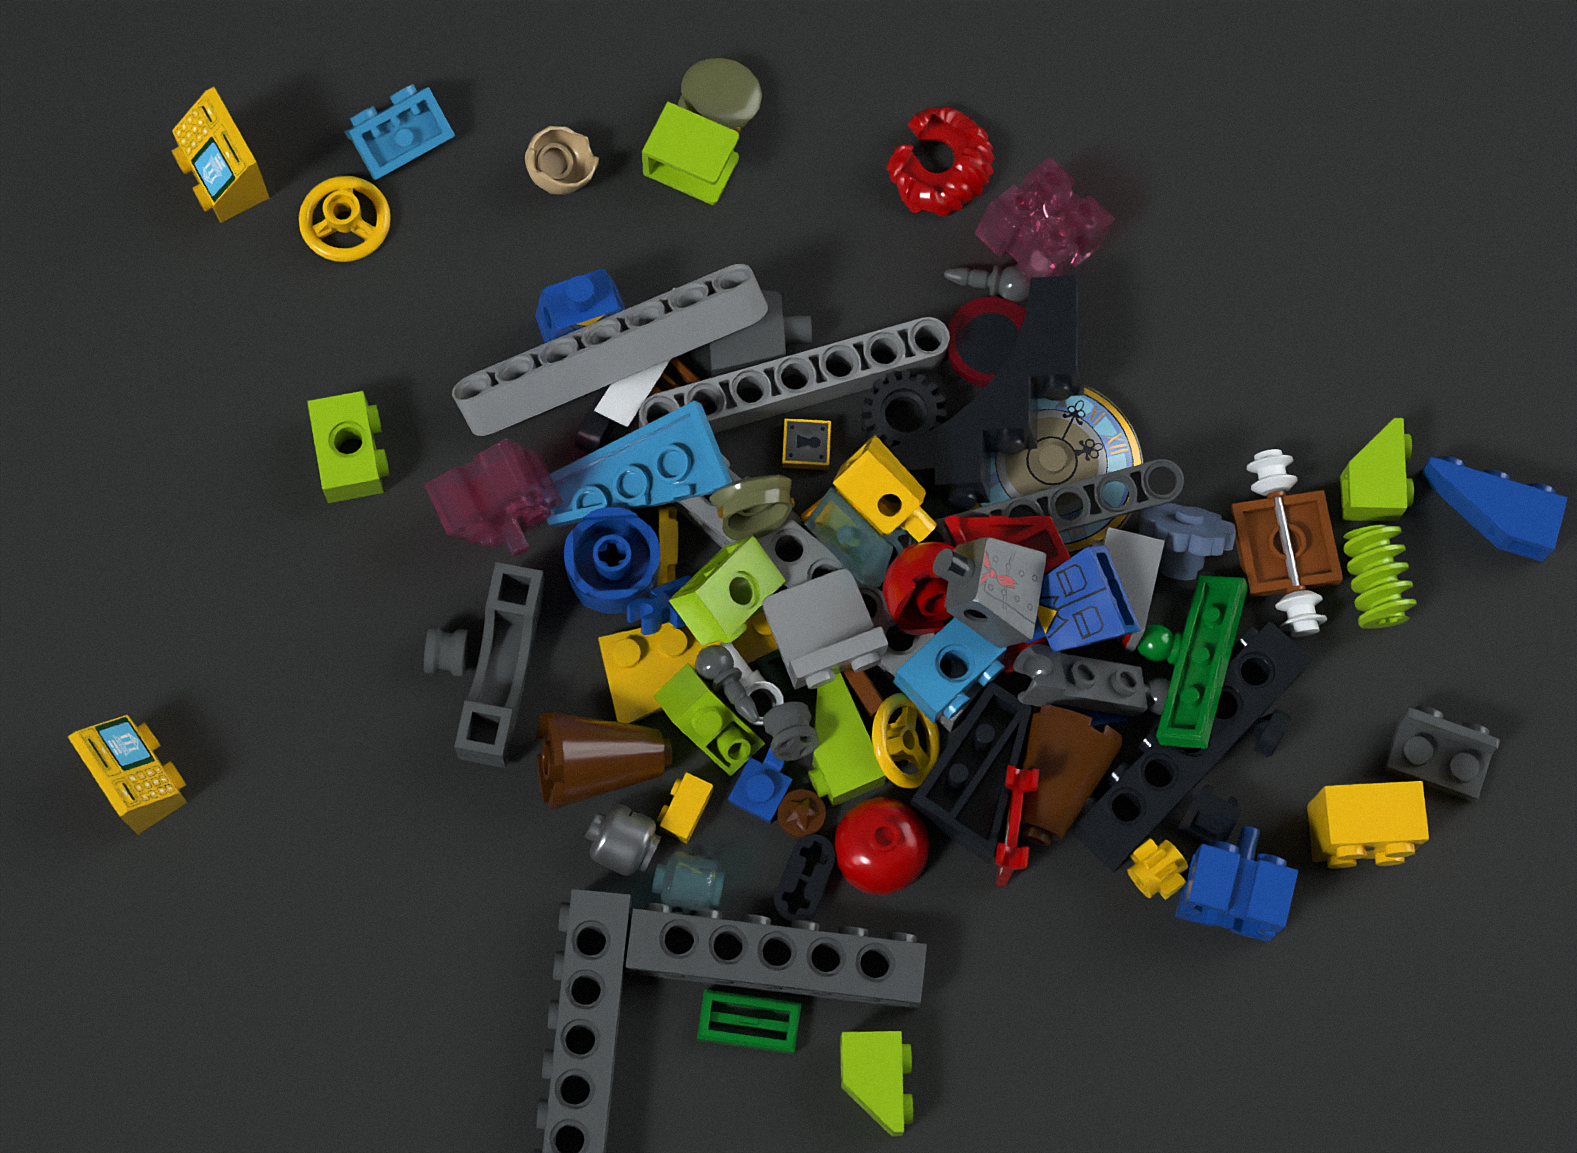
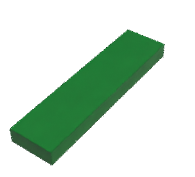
M1199 575L1156 734L1160 745L1207 749L1248 590L1245 578Z

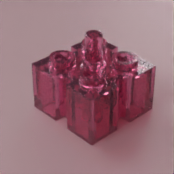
M1048 157L1025 176L1019 189L1012 185L989 203L974 234L999 258L1009 253L1018 262L1015 268L1020 270L1030 283L1031 278L1065 275L1070 264L1074 267L1079 265L1100 247L1115 218L1090 194L1085 198H1080L1073 192L1072 188L1076 180L1056 161Z
M506 438L473 457L474 461L462 468L456 466L424 484L447 535L461 540L466 538L468 542L486 548H493L506 542L513 556L521 555L529 550L528 542L519 523L524 521L526 526L538 524L551 516V509L563 503L541 454L529 448L522 450L520 444Z

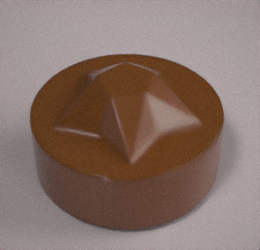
M805 789L791 791L783 797L778 806V824L781 830L793 839L799 840L806 835L818 834L824 825L826 817L825 805L821 798L812 791Z

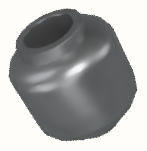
M615 804L606 815L597 811L585 835V838L593 841L590 848L591 859L624 876L632 875L637 869L644 872L661 839L660 836L655 834L656 824L654 820L623 804Z

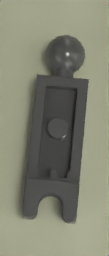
M1032 644L1026 647L1017 656L1013 664L1016 672L1029 675L1033 679L1028 689L1018 694V700L1023 704L1039 707L1054 703L1137 718L1146 710L1161 715L1171 682L1167 678L1157 677L1144 684L1141 667L1062 654L1061 651L1054 652L1050 646Z

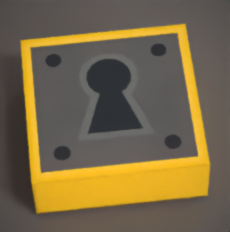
M784 419L782 468L829 470L831 421Z

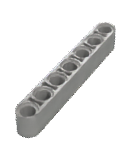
M734 264L473 373L455 385L452 390V396L472 433L477 436L489 435L748 327L765 316L768 311V304L749 265Z
M923 317L660 392L646 398L641 404L639 428L649 424L647 420L654 414L662 413L667 415L692 401L697 402L701 399H707L717 408L715 413L706 415L714 434L870 389L877 379L883 382L885 381L886 374L894 372L895 377H901L902 370L910 371L909 377L918 375V373L929 372L938 368L944 360L950 340L949 330L939 319ZM919 338H930L936 342L938 349L924 351L917 346L915 341ZM877 350H885L892 354L894 361L889 364H881L876 362L871 354ZM839 362L846 365L850 373L844 377L833 376L827 370V366ZM796 375L801 377L806 385L801 389L793 390L786 387L782 380L787 376ZM744 388H753L762 397L756 402L748 403L739 398L738 392Z

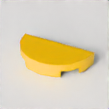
M658 505L660 571L656 587L675 580V564H677L678 521H676L677 508L675 506Z

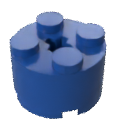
M605 507L591 511L583 517V520L571 530L566 538L564 561L570 587L583 606L606 614L626 613L629 602L639 598L649 599L650 589L656 588L660 571V546L656 533L650 525L628 509ZM618 555V566H608L609 556Z

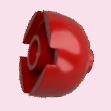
M925 542L909 545L901 551L886 570L883 580L885 602L892 620L898 624L900 630L905 634L924 635L938 632L945 627L943 620L952 616L947 612L944 605L948 581L935 575L933 571L934 561L943 549L949 548L953 551L956 549L948 543Z
M877 797L864 800L846 812L836 828L834 850L837 866L846 881L863 893L887 896L894 894V892L902 891L918 880L928 862L930 840L926 825L912 807L898 799Z

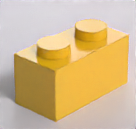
M687 772L683 779L677 778L670 793L674 798L670 806H663L657 819L658 822H661L660 832L688 844L713 793V785Z

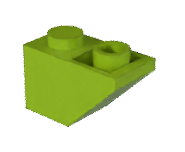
M1394 418L1347 464L1340 475L1342 521H1398L1406 511L1407 506H1412L1414 484L1412 478H1406L1405 463L1411 459L1412 439L1410 434H1404V418Z
M687 663L654 695V698L670 720L729 776H732L765 742L741 718L720 693H714L711 688L712 685L703 680L697 671Z
M901 1031L842 1032L840 1037L841 1088L891 1136H902L904 1124H913L912 1094H903V1074H911L912 1070L911 1044H902Z

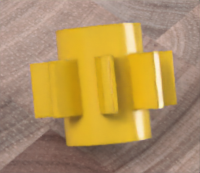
M1149 838L1132 851L1133 853L1130 857L1135 864L1127 869L1134 884L1146 897L1151 898L1159 892L1166 900L1186 883L1181 874L1188 869V864L1183 855L1170 841L1164 840L1157 846Z

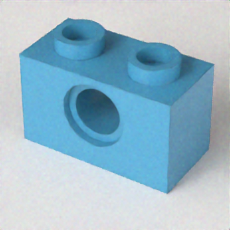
M954 617L896 671L893 683L933 724L943 715L951 719L969 702L970 699L966 693L978 682L983 687H986L1003 671L1005 666L1001 661L1004 658L1007 647L998 648ZM950 659L957 660L964 665L966 674L960 678H950L942 672L941 663Z

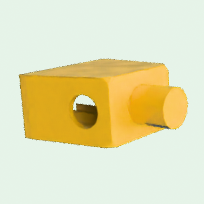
M873 435L840 467L833 484L886 535H889L900 526L915 543H920L937 526L936 522L920 507L926 494L925 489L876 435ZM894 494L901 501L899 503L889 502L884 495Z

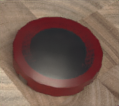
M995 296L975 298L961 306L950 320L948 326L950 340L946 353L952 362L951 366L955 372L972 385L986 387L999 372L1016 343L1026 310L1011 300Z

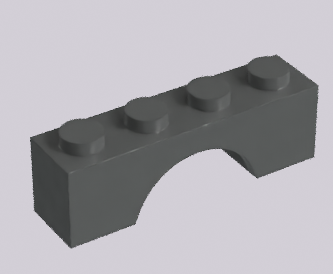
M495 562L485 607V624L479 661L471 690L464 701L454 745L460 760L502 768L507 766L546 588L542 570Z

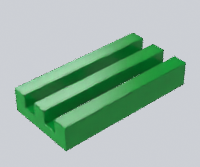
M704 989L697 1040L794 1054L801 1003ZM712 1003L790 1014L789 1022L711 1011ZM709 1022L787 1033V1039L785 1041L708 1030Z

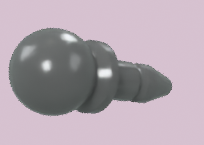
M994 265L992 273L980 269L970 270L966 267L948 269L944 272L946 279L959 285H970L971 287L982 289L990 288V296L1000 294L1002 298L1011 300L1014 303L1021 302L1029 297L1032 276L1028 270L1021 266H1009L1002 270L999 265Z
M709 645L703 648L698 653L695 662L696 671L703 680L712 683L711 688L714 693L723 692L731 704L735 705V709L740 715L750 722L756 723L759 720V715L755 703L750 696H747V691L739 682L742 672L739 668L734 667V660L729 650L720 645Z

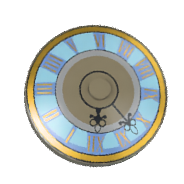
M1084 385V395L1071 396L1062 401H1052L1046 398L1038 399L1037 449H1027L1013 455L991 452L990 503H978L971 508H966L965 511L1142 464V451L1137 435L1126 416L1112 401ZM1110 482L1102 489V499L1110 507H1121L1129 500V491L1121 482ZM1065 494L1057 500L1055 510L1062 519L1074 520L1082 513L1083 503L1076 495ZM1026 506L1014 509L1010 517L1037 516L1031 508ZM1131 514L1060 532L1059 535L1070 557H1073L1081 550L1091 547L1094 540L1102 541L1108 527L1121 530Z

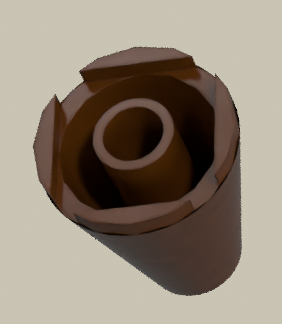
M1042 705L1039 711L1036 706L1032 707L1027 726L1022 770L1036 768L1040 770L1037 790L1026 792L1023 795L1019 826L1023 829V838L1042 846H1049L1051 840L1061 841L1120 751L1123 738L1118 732L1106 725L1104 732L1101 733L1090 725L1093 718L1065 708Z
M554 711L541 712L538 718L536 739L546 738V741H543L542 754H536L537 770L542 799L544 803H548V809L562 808L661 777L664 773V767L671 766L672 748L670 739L668 737L662 738L661 731L658 728Z

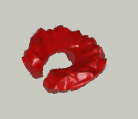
M929 107L914 114L908 122V128L913 131L916 138L923 142L939 141L945 143L954 154V163L949 170L943 173L929 172L912 153L914 146L904 144L894 148V154L888 160L886 170L889 171L891 182L897 185L901 200L912 213L918 214L924 210L945 217L951 211L963 209V204H968L974 197L983 194V188L989 183V177L994 173L991 166L995 159L992 153L994 148L987 141L989 137L986 131L977 126L974 120H970L969 116L964 115L953 107Z

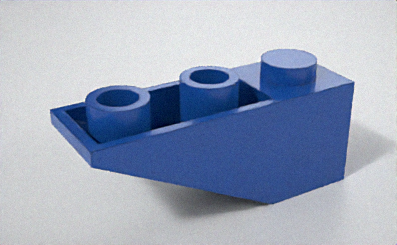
M1431 456L1421 469L1419 477L1497 549L1541 562L1554 551L1568 497L1555 494V490L1552 487L1544 484L1530 483L1525 485L1512 481L1507 474L1492 469L1478 471L1465 467L1461 460L1454 457L1439 456L1435 458Z

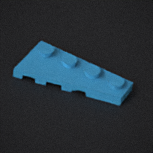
M692 401L533 482L548 524L554 527H561L579 523L583 520L584 516L600 508L620 507L635 511L713 494L718 488L731 483L732 479L702 404Z

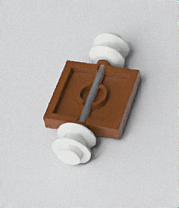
M1279 449L1262 451L1254 455L1255 461L1247 465V471L1258 474L1259 480L1251 485V490L1266 496L1267 499L1233 503L1229 508L1231 521L1235 524L1237 531L1235 541L1242 575L1248 585L1247 598L1286 593L1287 595L1275 605L1277 610L1287 613L1288 620L1280 625V630L1290 631L1292 637L1313 635L1320 631L1319 625L1326 622L1327 617L1316 614L1315 605L1320 603L1323 597L1307 589L1340 585L1343 580L1324 490L1286 496V492L1298 481L1296 476L1288 475L1285 467L1293 462V457L1283 455L1282 450Z

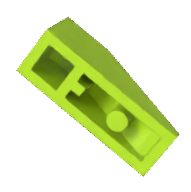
M841 673L835 674L836 679L831 683L816 688L814 729H816L820 743L813 751L812 764L814 769L808 771L819 798L827 795L831 807L883 786L886 780V775L876 760L872 741Z

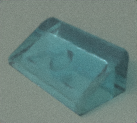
M830 487L804 525L861 584L879 587L884 580L893 546L835 488Z

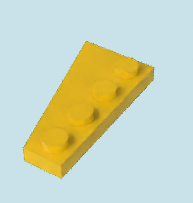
M764 611L754 616L751 615L744 622L747 626L745 632L731 642L749 667L755 665L756 660L778 649ZM670 622L662 624V628L658 632L650 635H643L641 628L598 637L617 722L635 725V722L653 713L657 714L663 711L654 695L687 663L696 670L695 662L698 653L706 646L718 645L722 641L701 646L687 625L676 628Z

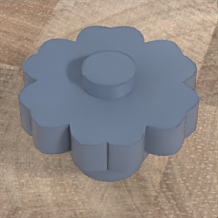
M1167 503L1142 510L1138 525L1140 535L1165 540L1159 571L1165 576L1178 580L1195 579L1198 570L1204 567L1206 556H1220L1223 554V550H1232L1237 532L1235 524L1222 520V516L1199 507H1186L1175 503Z

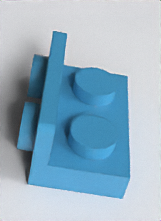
M411 84L389 96L393 103L391 106L378 113L375 107L371 106L349 118L353 126L345 130L344 133L348 140H352L373 180L379 179L455 136L429 87L417 91L414 84Z

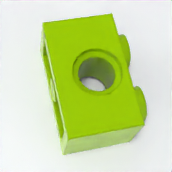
M364 391L307 401L321 485L327 502L333 503L384 493L381 478L388 477L390 474L385 449L376 450L374 433L382 432L377 405L368 406ZM348 439H358L362 442L359 450L352 454L339 452L341 444Z
M752 535L726 544L668 601L701 646L720 640L723 644H728L745 632L747 626L744 622L751 615L754 616L763 612L764 599L772 595L786 580Z

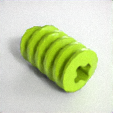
M1373 525L1352 530L1343 536V538L1349 540L1343 547L1346 556L1353 558L1348 562L1347 570L1350 574L1357 576L1351 582V589L1361 594L1355 599L1354 604L1357 610L1365 612L1358 619V624L1361 628L1377 629L1407 622L1410 617L1405 616V611L1417 605L1415 599L1401 597L1402 592L1413 587V582L1398 580L1397 578L1398 574L1409 569L1408 563L1394 562L1393 558L1406 550L1403 544H1390L1391 538L1402 533V529L1399 526Z

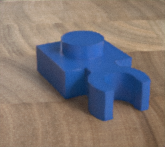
M687 575L650 589L649 599L639 598L627 604V621L632 623L641 619V633L643 635L658 632L662 628V624L670 622L676 628L685 626L686 624L668 600L692 577Z

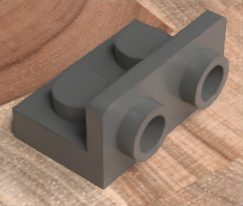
M1417 706L1415 709L1408 708L1398 720L1383 771L1412 781H1423V785L1471 802L1478 800L1491 756L1498 750L1501 740L1490 736V731L1479 724L1463 722L1459 725L1443 719L1444 715L1440 711L1425 706Z

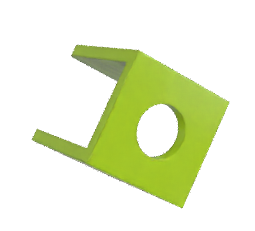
M667 101L642 150L643 175L708 204L716 205L739 161V154L733 151L739 140V133Z

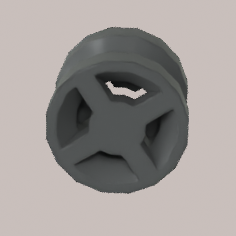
M429 626L424 651V672L435 674L439 670L450 671L453 676L463 677L468 659L469 630L457 629L454 633L444 632L439 626Z
M787 702L772 708L764 715L763 724L765 730L769 735L773 736L770 746L775 758L783 761L797 760L809 755L819 746L820 741L816 729L809 726L812 717L808 705L805 703Z

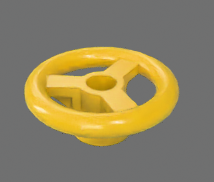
M336 176L322 181L306 195L299 212V228L306 244L321 257L336 262L356 261L373 253L385 240L391 221L390 208L383 193L369 181L355 176ZM354 190L364 194L372 201L377 213L375 227L362 220L361 207L357 197L354 195ZM328 195L323 203L325 219L313 225L314 210L320 200ZM341 212L351 213L346 219L336 218ZM336 231L342 233L352 231L365 239V241L351 248H337L326 244L321 239Z
M896 693L886 698L878 708L872 726L871 741L876 760L883 773L894 784L909 789L920 787L940 758L941 742L937 722L933 724L904 693ZM902 707V713L896 722L888 724L891 714L897 708ZM917 717L925 732L926 753L919 745L918 734L915 730ZM906 759L913 763L918 771L913 774L904 773L894 762Z

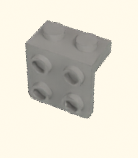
M843 568L767 596L763 601L764 614L794 689L806 685L808 689L822 687L836 679L835 674L853 668L854 672L867 670L881 663L880 657L885 656L888 647L886 636L881 626L878 628L874 627L854 575L849 569Z

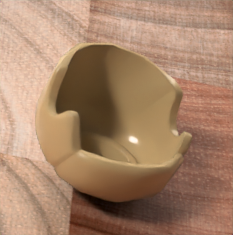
M548 126L531 138L525 153V164L532 181L548 193L568 195L584 187L592 179L599 160L597 156L593 155L587 136L575 133L573 130L562 126Z

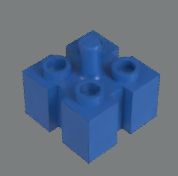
M1243 826L1237 846L1222 841H1210L1209 846L1201 844L1196 854H1193L1188 860V869L1184 875L1186 883L1181 888L1174 917L1210 927L1213 925L1230 929L1232 933L1269 942L1275 937L1276 933L1281 932L1286 926L1299 870L1286 867L1287 861L1274 855L1258 854L1257 861H1254L1260 831L1254 827Z

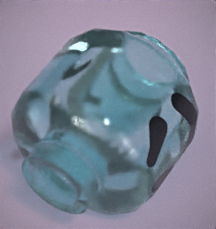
M676 851L669 857L667 865L657 864L652 892L661 894L660 904H666L674 914L693 916L705 909L718 910L726 873L719 871L718 862L712 857Z

